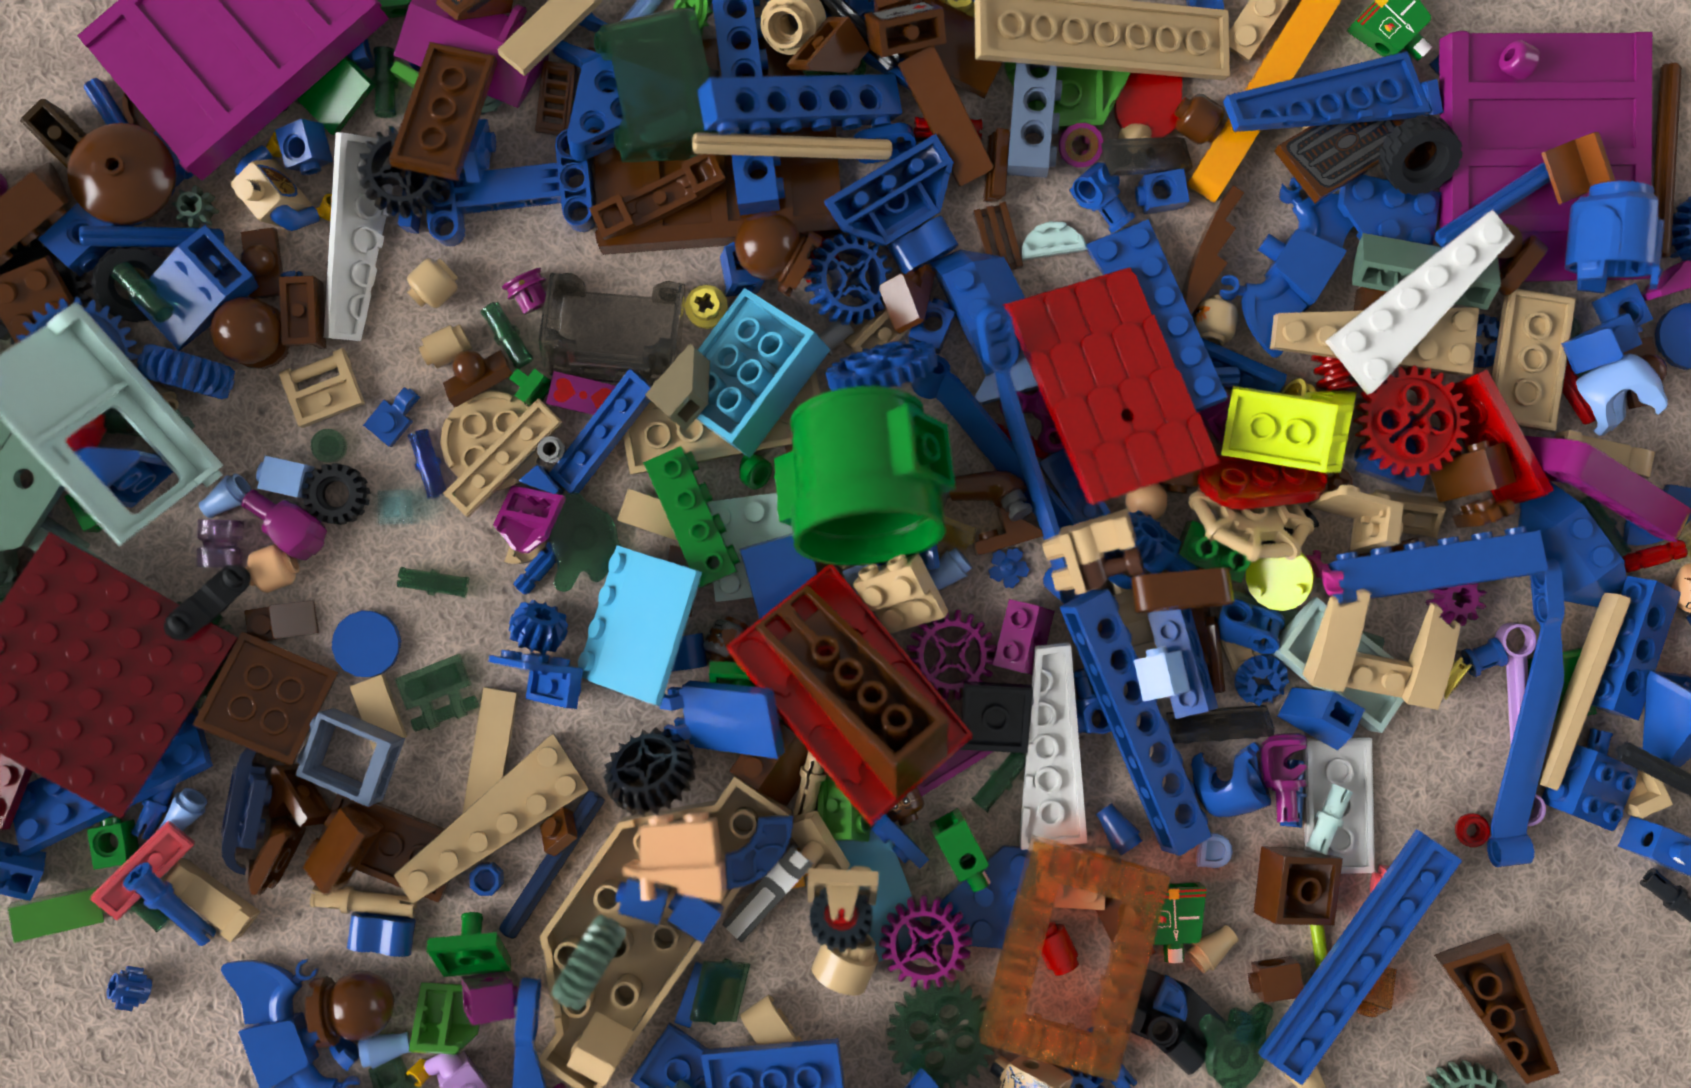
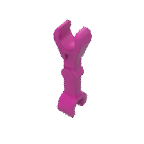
M1313 550V555L1304 554L1311 563L1316 577L1322 579L1326 593L1328 595L1343 594V589L1339 585V580L1344 579L1343 572L1330 570L1328 564L1321 562V552L1319 550Z

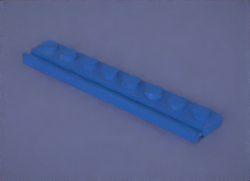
M1416 829L1258 1051L1259 1055L1303 1085L1462 860Z

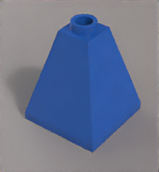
M1650 671L1647 676L1642 749L1677 767H1681L1691 758V677L1685 674Z

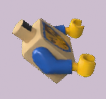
M275 132L268 140L266 147L261 145L240 159L235 171L237 177L231 182V187L234 189L237 197L243 200L261 222L282 227L289 231H295L319 222L320 217L327 221L331 220L332 194L324 195L320 206L315 208L277 160L272 159V156L282 157Z

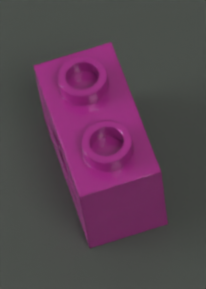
M1009 599L993 665L1033 675L1035 646L1047 645L1055 611Z
M504 972L461 977L463 1008L472 1026L515 1018L514 1008L517 1007L519 991L517 986H513L512 979H508Z

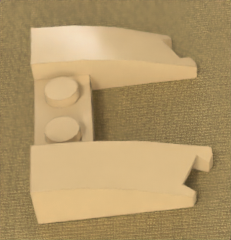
M1366 589L1356 590L1357 601L1339 606L1338 599L1335 596L1330 597L1302 673L1310 685L1344 692L1345 687L1400 697L1407 704L1439 710L1453 666L1461 625L1455 620L1448 625L1440 618L1443 610L1436 603H1430L1408 662L1357 652L1371 593Z

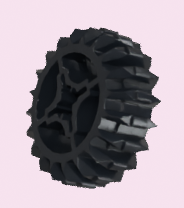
M389 126V135L386 137L381 132H376V136L380 140L376 144L366 141V145L371 152L369 154L360 153V158L367 164L357 167L358 172L365 176L359 180V183L363 188L368 189L365 192V196L370 201L375 200L374 206L379 210L386 208V212L390 216H395L399 211L400 216L408 219L412 209L417 217H422V207L425 206L429 211H434V205L431 201L434 198L440 202L444 201V197L439 191L440 189L449 190L450 184L443 180L445 179L444 177L407 170L409 174L405 176V180L400 175V172L404 173L402 168L393 167L390 162L383 167L386 159L392 152L398 134L394 126ZM428 176L426 183L419 189L420 181ZM387 184L392 186L401 185L402 189L406 191L407 196L388 194L383 186Z
M655 727L650 734L642 729L639 737L635 738L630 735L628 743H619V751L610 753L611 762L605 764L607 773L603 776L606 788L608 789L607 792L619 808L625 809L631 815L638 812L645 817L650 810L658 815L660 808L664 806L671 810V802L674 800L682 801L681 793L691 791L689 782L696 779L694 769L697 767L695 765L696 761L692 756L693 752L689 745H686L683 738L678 734L671 736L668 729L661 732Z

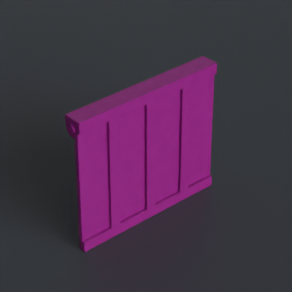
M118 0L77 36L178 156L180 165L187 172H192L203 181L389 20V18L380 8L382 5L378 0Z
M1456 31L1440 38L1439 91L1443 113H1439V118H1442L1459 137L1458 139L1462 143L1461 151L1463 152L1458 169H1455L1452 174L1453 176L1440 186V228L1537 165L1544 163L1542 152L1596 131L1600 133L1615 181L1640 182L1652 186L1653 32L1469 33L1467 31ZM1517 40H1522L1536 47L1540 52V62L1537 70L1531 76L1521 80L1502 72L1499 67V59L1503 50L1508 44ZM1550 181L1497 215L1504 224H1511L1517 227L1522 234L1523 241L1535 235L1548 246L1546 254L1524 282L1577 281L1576 273L1565 270L1570 208L1580 197L1589 196V192L1565 203L1558 204ZM1508 258L1498 259L1499 269L1503 266V264L1507 261ZM1651 275L1630 278H1607V281L1650 279Z

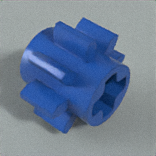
M127 966L125 971L121 970L120 973L112 975L107 987V998L112 999V1002L116 1003L115 1009L132 1011L133 1007L146 1003L151 993L152 980L143 974L144 968Z

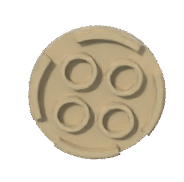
M488 390L455 407L448 418L445 419L441 432V450L448 468L459 478L529 406L511 394ZM538 451L523 463L496 491L505 490L521 483L519 479L537 465L540 458Z

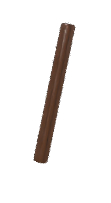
M1674 62L1661 66L1653 187L1654 195L1659 199L1658 218L1664 220L1662 259L1670 257L1672 245L1682 74L1681 66L1679 63Z

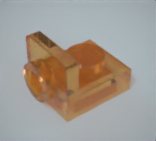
M1386 967L1358 1006L1357 1013L1366 1017H1378V1015L1392 1009L1397 969Z

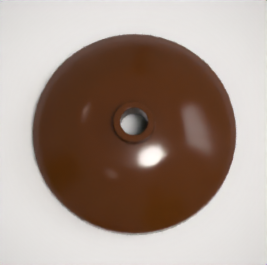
M113 123L92 130L77 143L68 162L67 178L75 200L90 215L110 224L129 225L151 218L167 204L175 188L176 167L169 149L154 133L134 124ZM113 162H119L118 169L115 171L109 170Z

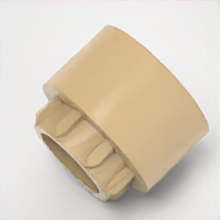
M770 0L761 14V31L766 42L774 50L786 55H795L826 20V13L820 0ZM789 14L793 15L796 19L798 29L790 25Z
M867 934L863 944L858 943L857 948L852 951L850 947L846 948V952H839V948H834V951L828 950V945L826 944L820 946L812 965L814 976L823 985L838 993L850 996L863 994L879 961L875 949V941Z

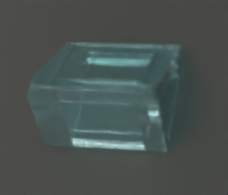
M411 490L378 491V525L413 524Z

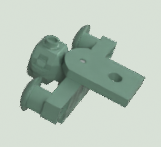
M14 432L0 451V590L9 589L17 577L16 568L19 564L18 550L29 547L36 552L49 532L56 534L110 565V563L88 550L91 544L48 517V514L65 490V486ZM29 469L34 475V482L26 489L21 484L20 478L21 474Z

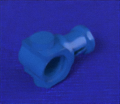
M1109 161L1094 163L1074 181L1073 186L1069 189L1081 207L1100 212L1109 225L1108 230L1110 233L1116 232L1135 217L1133 212H1128L1118 197L1120 193L1118 188L1120 177Z
M1085 668L1073 671L1078 699L1076 700L1078 734H1107L1112 730L1109 727ZM1095 710L1099 712L1101 717L1100 724L1097 727L1092 723V714Z

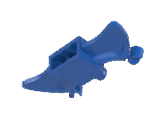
M1294 177L1291 178L1289 183L1293 191L1288 190L1282 184L1279 198L1285 204L1294 205L1292 210L1299 222L1298 229L1292 233L1285 243L1268 234L1257 251L1273 260L1264 275L1266 280L1261 284L1245 283L1244 286L1239 285V280L1233 275H1226L1221 279L1223 285H1231L1234 289L1230 291L1221 289L1220 296L1226 301L1235 299L1237 295L1242 296L1241 304L1245 321L1257 342L1273 358H1278L1283 353V351L1270 349L1273 316L1278 313L1305 312L1316 302L1347 252L1343 245L1348 232L1354 226L1349 217L1344 218L1337 207L1338 193H1332L1316 204L1310 197L1302 200L1299 196L1302 186Z
M309 959L302 960L297 964L295 975L278 965L259 960L231 961L221 967L223 976L234 989L242 1004L244 1025H248L238 1031L259 1088H346L348 1085L361 1084L357 1076H349L343 1082H338L337 1078L325 1077L319 1073L313 1064V1061L319 1057L315 1046L316 1040H319L317 1033H309L304 1013H294L293 997L301 989V982L314 978L318 973V968L309 976H305L302 973V966Z

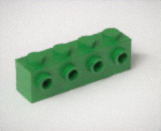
M679 446L643 462L689 568L702 572L698 588H703L737 573L738 570L735 565L741 563L733 544L727 546L722 533L727 532L720 514L713 515L708 502L713 501L706 482L701 484L698 482L695 471L700 468L692 451L686 453L684 448Z

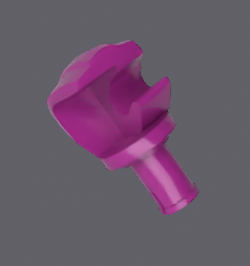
M255 489L249 491L243 498L241 506L264 521L262 532L269 536L273 543L287 555L305 561L322 549L327 530L321 521L317 520L316 517L304 508L288 500H283L276 505Z
M1275 734L1269 736L1261 745V766L1265 788H1272V791H1275L1276 822H1299L1296 790H1300V787H1306V780L1296 779L1306 771L1308 765L1301 764L1291 769L1287 764V760L1294 753L1306 749L1307 737L1302 734Z

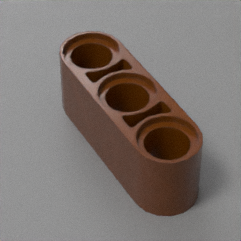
M1230 568L1147 574L1131 578L1135 613L1215 607L1234 603Z

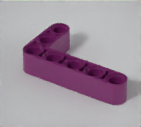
M1524 435L1549 481L1569 483L1651 535L1666 541L1678 542L1691 514V508L1587 443L1576 440Z

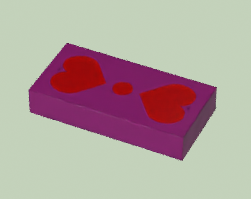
M553 371L546 405L594 415L616 386Z

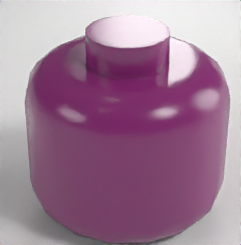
M1522 40L1513 41L1503 50L1499 59V67L1502 72L1516 79H1526L1537 70L1540 62V52L1536 47Z

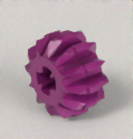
M1480 583L1429 590V593L1434 594V599H1428L1425 603L1430 606V603H1436L1443 610L1440 617L1448 625L1455 620L1461 626H1465L1467 619L1475 621L1479 618L1475 609L1487 607L1483 602L1479 601V597L1485 596L1487 592L1476 589ZM1454 592H1458L1456 596H1460L1459 603H1455L1457 600H1452Z

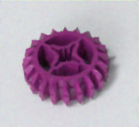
M958 609L954 612V619H949V613H947L945 618H942V621H931L932 625L930 627L925 623L918 625L924 633L921 636L916 632H911L910 637L918 640L917 646L911 644L906 646V650L916 652V657H910V659L915 664H918L919 670L936 690L942 688L941 696L944 700L948 699L949 690H954L955 699L961 700L962 694L960 689L963 688V681L983 682L979 679L981 674L987 677H992L993 672L985 669L986 663L993 665L994 658L987 657V652H994L997 649L996 645H985V641L991 639L993 634L991 632L983 635L979 633L985 626L983 621L978 622L974 627L971 626L974 620V615L971 613L966 616L965 621H961L962 612ZM956 626L965 629L967 632L955 642H947L936 631L944 627ZM928 639L937 647L939 652L938 659L929 670H927L924 662V648ZM974 639L979 650L978 663L975 669L967 663L964 656L965 650ZM939 642L946 647L950 646L951 649H953L954 645L959 647L957 656L964 667H961L957 662L953 663L952 660H950L949 664L944 662L943 659L946 657V653ZM950 667L958 668L966 676L965 679L958 682H943L936 679L941 672Z
M926 894L921 896L920 905H917L916 900L912 896L909 897L907 900L909 909L903 904L898 903L895 907L898 915L889 912L886 917L891 925L885 924L881 927V932L889 937L881 938L879 945L883 948H890L882 953V959L894 960L889 965L888 970L894 972L899 968L901 970L898 977L899 981L903 982L907 975L912 977L910 983L912 988L917 986L918 979L924 980L923 986L926 990L930 989L932 979L935 980L938 987H943V975L950 981H954L956 974L953 968L961 972L964 971L965 964L961 959H969L971 952L964 947L972 945V938L963 936V934L970 930L969 924L963 923L958 925L957 923L963 918V913L959 911L951 915L950 912L953 908V903L948 902L944 909L939 907L941 897L939 896L935 897L933 905L928 904ZM928 916L942 923L938 922L936 925L926 926L919 919L915 920V917ZM906 924L909 928L908 933L912 938V943L908 945L907 950L902 952L899 946L898 933L900 928ZM950 931L954 942V950L948 959H945L942 955L943 950L939 945V941L944 938L945 933ZM920 936H922L925 940L929 937H934L931 943V947H929V945L924 944L923 946L920 945L917 947L921 939ZM917 958H926L933 965L936 964V966H919L913 963V961Z

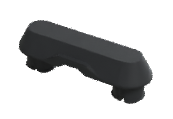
M237 564L228 565L221 569L196 593L187 598L166 617L164 621L165 633L173 640L179 641L192 637L202 627L213 621L247 589L251 580L250 573L246 568Z

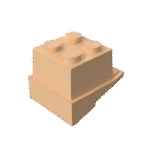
M708 811L687 813L688 815H684L683 820H674V814L653 815V817L649 818V822L640 826V859L632 860L624 866L623 874L640 878L641 900L655 899L654 882L679 887L680 894L711 901H721L727 893L725 858H721L717 817L709 818Z

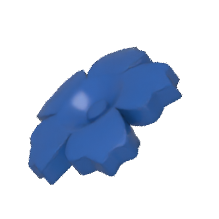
M1018 548L1008 549L1006 555L1000 549L992 553L991 563L997 566L988 570L990 578L995 579L997 582L1003 579L1005 588H1014L1015 584L1019 583L1018 576H1028L1030 569L1025 561H1020L1023 552L1019 551Z

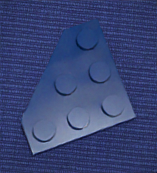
M1362 174L1340 188L1337 207L1344 218L1349 217L1358 231L1356 236L1359 241L1362 234L1366 233L1433 246L1441 193L1431 191L1425 194L1419 193L1418 195L1404 194L1399 189L1396 190L1389 180Z
M1001 846L987 860L990 866L984 870L991 883L986 888L973 892L967 880H964L941 899L939 907L943 909L948 902L953 903L951 915L959 911L963 913L962 920L957 924H969L970 930L963 934V936L972 938V945L970 946L1031 951L1037 848L1021 850L1020 846ZM931 917L930 926L942 922ZM950 931L944 934V938L939 941V944L954 945ZM929 937V943H932L934 937Z

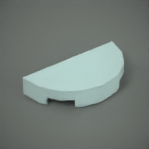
M1049 221L1038 225L1027 235L1021 248V258L1023 261L1087 251V246L1083 236L1078 234L1074 228L1067 226L1064 222Z

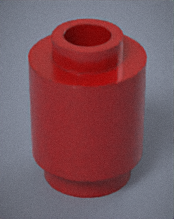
M1049 922L1037 929L1038 935L1035 936L1034 941L1047 968L1053 970L1055 976L1067 974L1078 967L1077 957L1079 954L1063 924L1056 925L1055 922Z

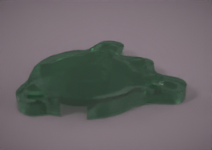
M575 492L564 496L566 498L565 503L549 535L551 549L558 563L557 573L553 581L554 587L561 592L569 591L581 572H586L593 582L601 581L609 572V560L615 553L616 546H621L618 540L617 528L611 516L599 507L587 502L581 494Z
M1260 1002L1249 1012H1245L1237 1007L1230 1010L1228 1020L1224 1024L1211 1014L1205 1015L1201 1019L1199 1026L1207 1038L1206 1069L1208 1074L1221 1085V1088H1246L1263 1067L1265 1059L1259 1055L1258 1051L1266 1041L1267 1026L1274 1013L1273 1008L1267 1003Z

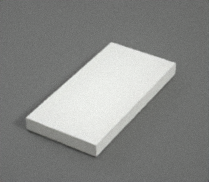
M1351 737L1338 751L1316 738H1307V746L1303 750V762L1308 765L1304 772L1306 787H1303V794H1307V798L1304 797L1305 850L1321 853L1306 846V844L1309 842L1317 823L1318 817H1315L1317 811H1322L1333 783L1352 791L1353 795H1351L1341 820L1344 821L1342 828H1337L1327 855L1343 858L1341 874L1375 872L1372 738Z

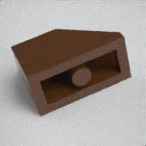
M827 17L816 33L805 42L787 65L790 69L850 73L860 66L861 59L870 49L849 17Z

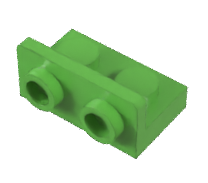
M827 773L825 781L821 782L818 794V813L835 841L869 842L872 826L869 825Z

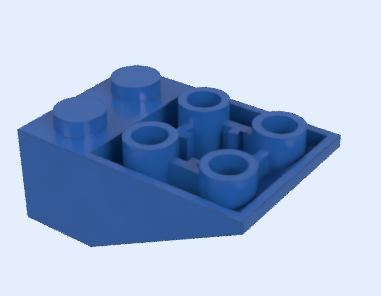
M204 225L176 247L131 301L170 343L180 351L211 326L214 312L225 301L247 297L259 286L253 275Z

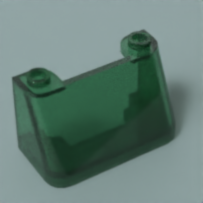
M676 8L608 23L600 27L599 31L595 33L594 46L596 52L601 54L603 60H612L623 114V120L620 123L619 129H616L614 132V144L616 149L620 150L622 162L688 160L699 155L694 153L692 148L694 134L697 132L718 133V131L704 130L698 89L710 77L695 11L691 8Z

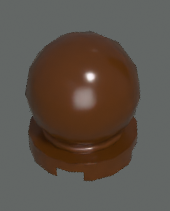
M763 212L746 219L739 227L735 238V251L741 266L748 273L765 281L778 279V282H780L778 291L790 297L793 289L796 290L812 261L808 258L814 248H819L822 237L811 230L806 236H800L796 225L785 215Z
M240 297L225 301L214 312L210 332L214 345L225 358L248 368L268 369L278 365L287 357L290 346L285 347L281 344L279 309L257 298Z
M370 971L351 972L339 978L336 983L329 976L314 978L309 982V986L313 988V996L305 998V1015L309 1033H317L319 1040L315 1042L316 1047L326 1048L335 1046L339 1043L341 1036L347 1040L364 1041L374 1037L387 1026L393 1015L395 998L389 984L381 976Z

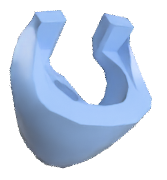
M1635 354L1623 355V359L1591 369L1577 379L1578 391L1590 405L1596 418L1597 428L1593 431L1597 435H1606L1625 419L1628 390L1634 391L1641 403L1652 406L1656 410V414H1660L1666 409L1668 399L1665 395L1662 381L1653 367L1640 356Z

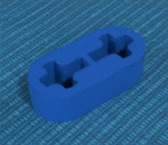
M903 122L864 129L853 137L890 140L892 142V156L888 160L894 159L916 146L913 128ZM904 137V142L897 143V138ZM857 159L859 162L864 164L886 161L874 159Z
M695 962L674 1023L687 1028L691 1027L712 968L711 966Z

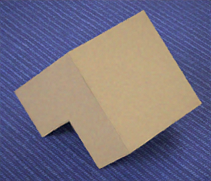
M595 1011L567 1066L606 1086L634 1031Z

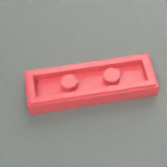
M168 820L91 895L90 900L117 921L141 898L134 890L129 891L123 886L127 875L139 864L148 862L153 867L152 872L161 878L195 845V841Z

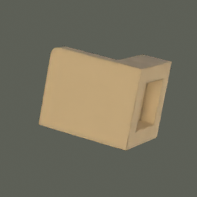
M1638 770L1636 785L1631 791L1624 808L1626 813L1644 818L1673 805L1664 783Z

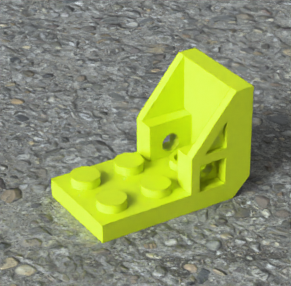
M1234 386L1231 393L1221 455L1325 473L1341 472L1357 392L1344 390L1306 392L1304 397Z

